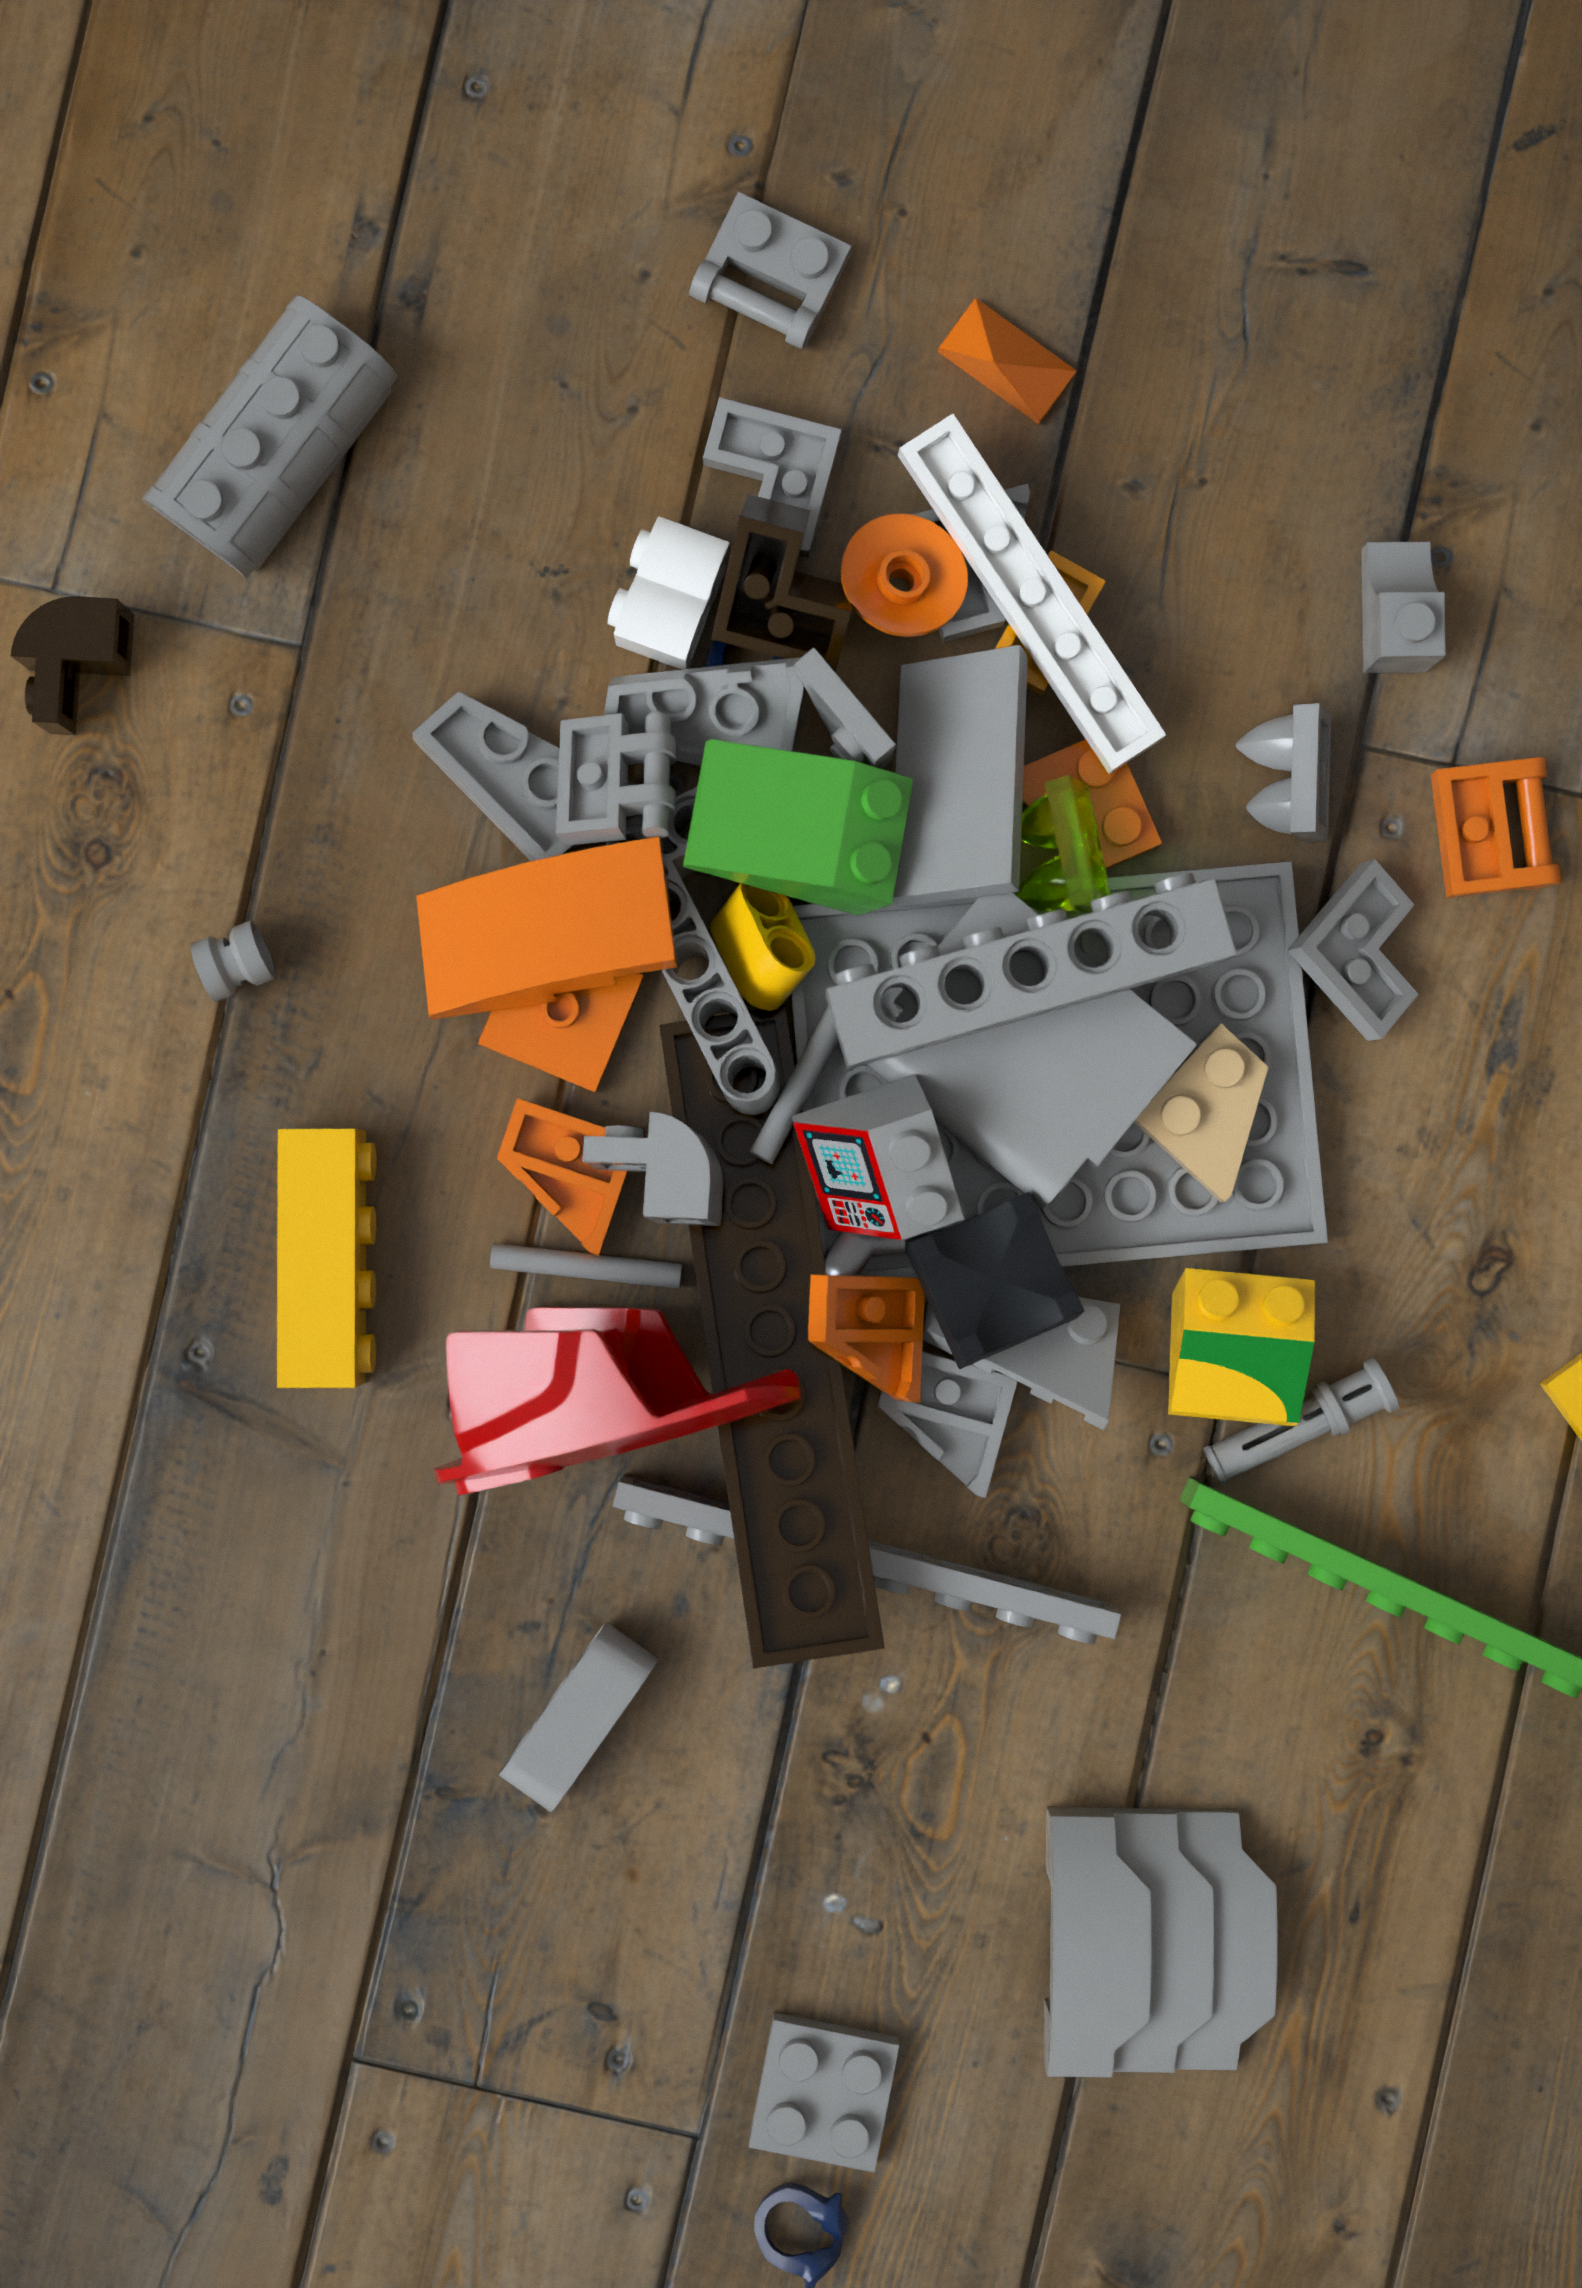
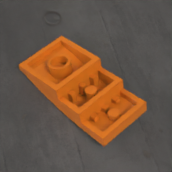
M659 836L534 860L474 876L416 896L428 1014L431 1020L557 1001L556 993L617 985V976L678 968L663 848Z

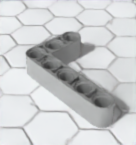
M697 787L676 797L675 813L669 817L668 835L660 839L663 848L669 902H674L681 906L679 915L672 921L678 968L664 969L662 972L726 1100L733 1109L742 1114L757 1115L766 1112L775 1105L780 1096V1078L773 1059L682 881V878L696 872V870L683 867L688 840L680 837L684 826L692 820ZM639 815L626 822L625 840L607 841L606 845L646 839L647 837L642 833L643 816ZM697 956L709 960V967L701 977L694 980H685L677 976L680 965L686 959ZM722 1011L731 1012L738 1017L734 1029L727 1035L718 1037L711 1036L705 1032L707 1021L715 1013ZM748 1067H757L766 1072L765 1082L757 1091L747 1094L733 1089L734 1078L741 1070Z

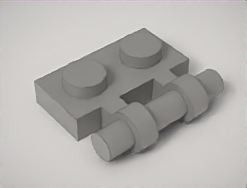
M661 712L650 713L646 716L645 733L629 734V724L622 713L561 720L556 835L563 846L625 840L627 816L634 815L643 816L642 833L645 837L659 836L661 839L668 835L669 817L675 813L676 803L675 790L669 786L670 766L677 760V740L671 735V717ZM628 765H644V784L628 786Z

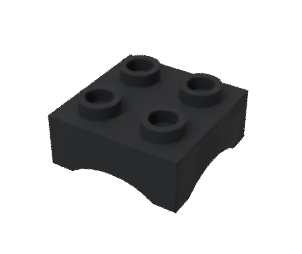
M1030 1192L1008 1200L964 1222L912 1241L906 1250L959 1370L1075 1320L1085 1311L1075 1289L1058 1261Z

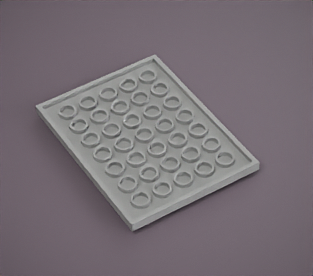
M1292 861L1019 886V892H1013L1015 896L1039 915L1065 909L1067 918L1072 919L1093 913L1090 902L1111 894L1129 891L1131 900L1135 901L1156 895L1154 884L1174 876L1192 872L1196 883L1215 878L1237 955L1220 964L1130 990L1197 1044L1196 1047L1216 1025L1222 1023L1269 1067L1234 1189L1226 1202L1217 1200L1133 1122L1098 1166L1089 1167L1086 1163H1083L1064 1190L1057 1194L1046 1207L1042 1208L1035 1202L1061 1267L1328 1243L1302 967L1287 951L1299 937ZM979 897L897 907L892 902L891 905L860 916L817 904L793 906L816 956L813 968L791 993L797 1063L828 1007L826 988L838 985L836 974L867 964H874L876 974L902 967L899 956L930 946L938 947ZM1151 915L1141 918L1138 925V933L1142 942L1153 949L1166 948L1170 941V930L1166 922L1157 916ZM1093 934L1077 936L1074 944L1103 966L1107 958V948L1102 939ZM904 988L889 989L881 996V1010L890 1021L894 1022L901 1013L892 1004ZM838 1041L805 1102L802 1112L888 1084L889 1082L867 1064L847 1070ZM936 1120V1126L964 1220L905 1239V1251L912 1241L964 1222L1008 1200L1025 1194ZM814 1188L825 1255L842 1231L828 1230ZM907 1253L871 1257L858 1275L917 1277Z

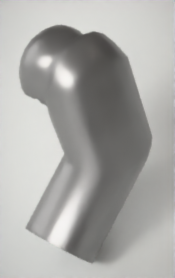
M842 1232L824 1255L826 1274L859 1275L871 1257L905 1254V1240Z

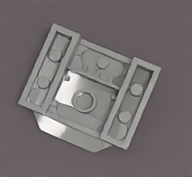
M1046 1807V1873L1051 1883L1050 1999H1044V2066L1047 2076L1112 2077L1113 2072L1174 2073L1175 2069L1237 2070L1240 2044L1275 2016L1277 1989L1276 1884L1242 1849L1239 1812L1228 1809Z

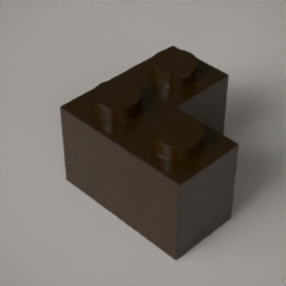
M748 494L739 516L711 639L784 659L803 657L811 649L815 648L832 670L836 672L853 604L847 600L842 583L796 572L811 510Z

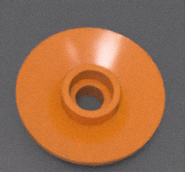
M889 514L869 521L850 539L842 558L841 582L847 600L853 604L852 608L866 623L890 635L916 637L940 629L955 616L966 595L968 572L960 548L943 528L920 516ZM895 577L902 578L908 583L910 590L907 592L900 591L893 587L889 580Z

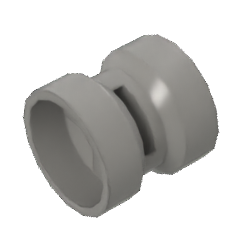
M253 920L232 927L229 940L226 938L218 940L210 936L191 943L190 949L196 970L206 991L215 1002L235 995L238 986L243 985L244 980L258 986L276 979V970L270 951Z

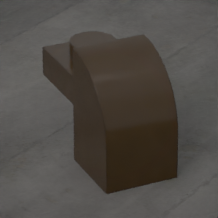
M82 596L55 599L33 611L18 629L10 656L29 670H35V676H30L26 682L25 705L28 714L32 715V722L48 733L76 735L80 673L130 676L134 613L118 599Z

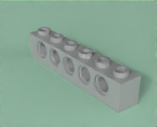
M1192 872L1181 874L1155 883L1156 895L1132 901L1129 891L1118 892L1091 901L1093 913L1068 919L1065 909H1060L1028 919L1029 931L1004 938L1001 927L993 928L964 937L963 941L966 949L940 956L938 947L930 946L899 956L902 966L900 968L876 974L874 964H867L836 974L838 985L826 988V998L847 1070L1230 960L1237 953L1215 878L1196 883ZM1157 916L1166 922L1170 930V941L1166 948L1153 949L1142 942L1138 933V925L1142 917ZM1093 934L1102 939L1107 948V958L1103 966L1091 968L1078 961L1074 953V942L1077 936ZM1018 952L1035 954L1041 960L1044 967L1042 981L1034 986H1024L1015 981L1009 970V962L1012 955ZM955 970H967L973 973L978 978L981 986L979 999L974 1003L966 1005L958 1004L951 1000L945 990V979L949 973ZM892 988H904L910 991L916 998L918 1005L916 1016L904 1023H896L886 1018L880 1007L881 996L886 991Z

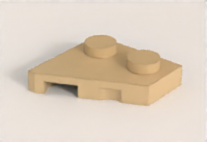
M1220 1023L1189 1054L1134 1123L1217 1200L1226 1202L1234 1189L1269 1067Z

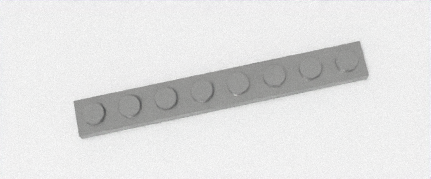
M627 1475L621 1477L612 1507L626 1510L624 1515L625 1521L653 1529H661L663 1520L687 1526V1537L712 1545H723L725 1537L734 1539L729 1502ZM868 1539L875 1587L904 1595L909 1594L911 1586L936 1592L934 1596L936 1603L963 1611H971L973 1602L998 1608L996 1618L1023 1627H1033L1035 1618L1059 1625V1635L1083 1643L1095 1644L1097 1635L1115 1639L1121 1613L1112 1603Z

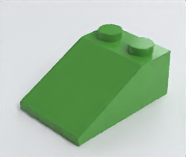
M710 739L705 743L683 867L857 916L891 905L913 778L852 760Z

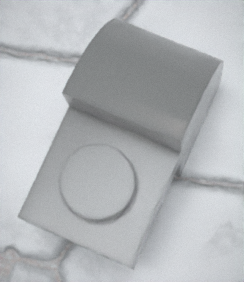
M650 1112L648 1138H643L644 1129L631 1126H606L605 1136H584L582 1162L597 1170L646 1172L643 1217L658 1224L721 1226L723 1175L720 1162L710 1144L683 1122L666 1114Z

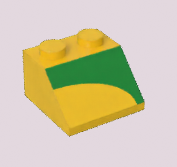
M1185 1268L1172 1292L1168 1415L1296 1427L1300 1422L1314 1347L1315 1280Z

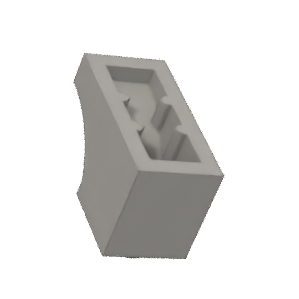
M1367 542L1361 549L1363 673H1426L1446 656L1445 592H1438L1434 581L1430 542Z

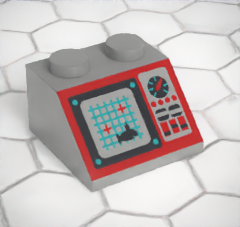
M916 1075L791 1116L828 1230L905 1240L964 1220L933 1112Z

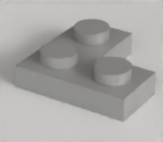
M719 397L703 455V465L762 481L758 497L811 510L800 556L809 558L840 444L842 429Z
M1376 859L1359 864L1287 950L1367 1041L1382 1039L1418 996L1414 988L1379 950L1381 945L1415 904Z

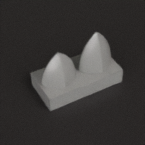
M1319 703L1295 704L1292 715L1277 717L1262 723L1247 732L1236 742V748L1254 762L1272 769L1292 771L1291 778L1279 780L1265 787L1251 799L1246 808L1263 826L1276 832L1293 834L1302 842L1328 841L1332 716Z

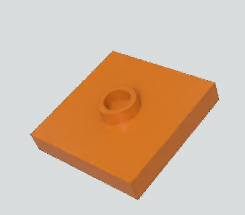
M640 973L617 976V985L556 993L557 1001L491 1011L478 1044L597 1093L645 976Z

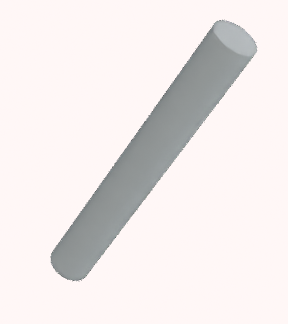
M829 1005L750 1150L751 1154L770 1164H773L794 1125L791 1116L801 1112L839 1041Z
M496 1243L492 1245L490 1268L675 1289H680L683 1264L606 1255L598 1256L588 1253Z

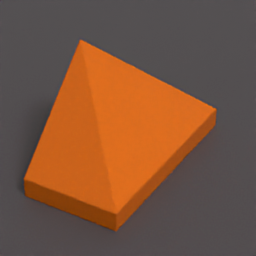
M976 297L938 348V352L1038 425L1077 372V370Z

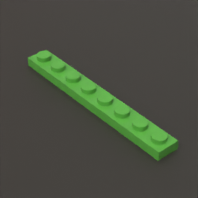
M1189 1477L1179 1500L1189 1508L1194 1509L1190 1519L1193 1523L1226 1537L1231 1526L1252 1536L1249 1548L1268 1558L1284 1564L1290 1553L1311 1563L1307 1575L1343 1591L1347 1580L1369 1590L1365 1599L1366 1602L1400 1618L1406 1607L1428 1617L1423 1627L1428 1631L1459 1645L1464 1634L1486 1644L1482 1655L1517 1672L1522 1662L1525 1661L1544 1670L1540 1680L1542 1683L1571 1697L1578 1698L1582 1689L1581 1656Z

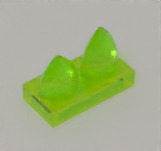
M1067 775L1045 782L1047 794L1035 800L1022 813L1021 840L1034 847L1045 849L1058 848L1059 856L1044 862L1033 870L1019 885V892H1015L1014 895L1030 908L1052 912L1065 909V911L1078 910L1089 914L1093 913L1090 902L1111 895L1089 786Z

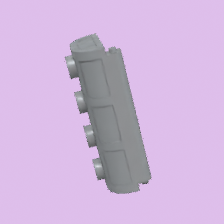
M295 295L286 306L284 313L250 358L246 359L238 370V374L204 419L197 424L191 432L189 439L155 484L148 489L142 500L247 579L253 570L255 572L259 570L392 393L391 386L398 376L385 359L355 333L311 301Z

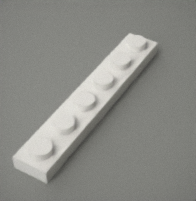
M952 413L900 447L898 457L1108 774L1110 775L1163 740L1166 733L955 415Z

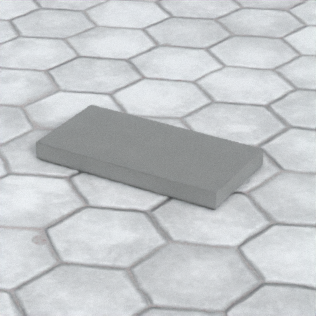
M1020 645L901 665L895 773L913 778L893 896V903L897 907L1019 892L1028 655Z

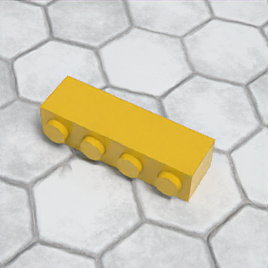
M278 1129L277 1388H355L366 1383V1373H373L375 1370L376 1340L374 1334H366V1309H373L375 1307L376 1275L374 1270H366V1245H374L377 1222L374 1206H366V1181L375 1180L377 1156L375 1144L366 1143V1131Z

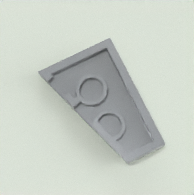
M802 657L612 677L608 685L604 715L622 713L629 724V734L645 733L646 716L650 713L661 712L671 717V735L677 740L676 761L698 766L702 765L705 743L710 739L793 751L805 689L794 668V664Z
M459 691L412 732L413 741L530 861L570 853L578 846H563L556 835L559 771L558 747L527 731L526 726ZM628 781V786L636 785V784H634V783Z
M1079 1297L1085 1311L1077 1319L972 1364L990 1374L998 1371L1030 1387V1394L1052 1404L1053 1400H1056L1084 1414V1421L1105 1430L1110 1417L1120 1304ZM927 1299L923 1322V1340L952 1354Z

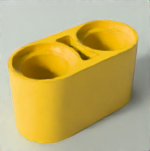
M740 883L711 921L710 930L738 992L749 1004L759 1009L768 1011L778 1009L815 965L816 956L814 949L788 896Z

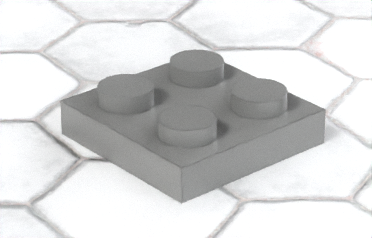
M774 2012L749 2135V2148L875 2173L900 2046L899 2037Z

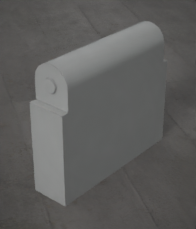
M1013 893L981 896L938 946L940 956L966 949L963 938L981 931L1001 927L1004 938L1029 931L1027 920L1039 914ZM1074 944V953L1080 963L1091 968L1101 967L1099 963ZM1018 952L1012 955L1009 962V970L1015 981L1024 986H1034L1042 981L1044 967L1041 960L1035 954ZM955 970L949 973L945 979L946 993L954 1002L966 1005L974 1003L979 999L981 993L980 982L970 971ZM903 989L892 1004L901 1012L894 1020L896 1023L910 1021L916 1016L918 1010L914 995L910 991ZM1129 989L867 1065L889 1083L916 1075L932 1109L934 1119L1023 1193L1030 1192L1034 1202L1044 1208L1057 1194L1064 1190L1083 1163H1086L1089 1167H1094L1102 1162L1197 1044Z

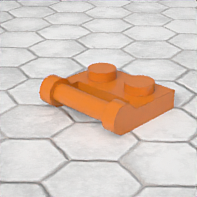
M1536 757L1437 769L1430 774L1446 899L1521 889H1539L1562 884L1560 865L1552 863L1542 780L1548 777L1546 758ZM1507 783L1516 784L1526 867L1514 869L1503 788V784Z

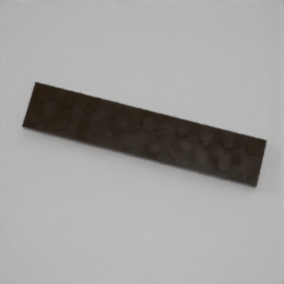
M782 1005L778 1009L771 1011L762 1009L750 1010L748 1012L777 1069L781 1082V1094L795 1068L786 1007ZM733 1013L712 1016L706 1023L705 1032L711 1036L718 1037L727 1035L734 1029L738 1017ZM680 1021L661 1024L659 1027L672 1116L696 1131L710 1144L718 1157L723 1175L721 1226L688 1225L712 1391L716 1393L788 1368L796 1373L801 1389V1397L799 1399L718 1425L753 1669L885 1649L841 1363L808 1341L810 1275L827 1274L825 1271L824 1251L813 1182L795 1127L793 1125L773 1164L751 1154L750 1150L774 1106L766 1112L757 1115L742 1114L733 1109L726 1100L688 1022ZM748 1067L741 1070L734 1078L733 1089L747 1094L757 1091L765 1082L766 1072L757 1067Z

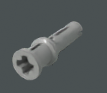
M1372 1357L1363 1362V1369L1331 1385H1328L1325 1381L1314 1385L1315 1389L1310 1391L1311 1398L1303 1401L1300 1422L1296 1427L1256 1423L1212 1446L1204 1447V1453L1220 1484L1223 1485L1227 1483V1480L1273 1458H1277L1327 1432H1330L1332 1436H1343L1350 1433V1425L1382 1409L1389 1413L1399 1409V1403L1392 1386L1378 1362Z

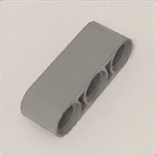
M605 1622L498 1775L549 1812H552L638 1692L657 1663L658 1658Z

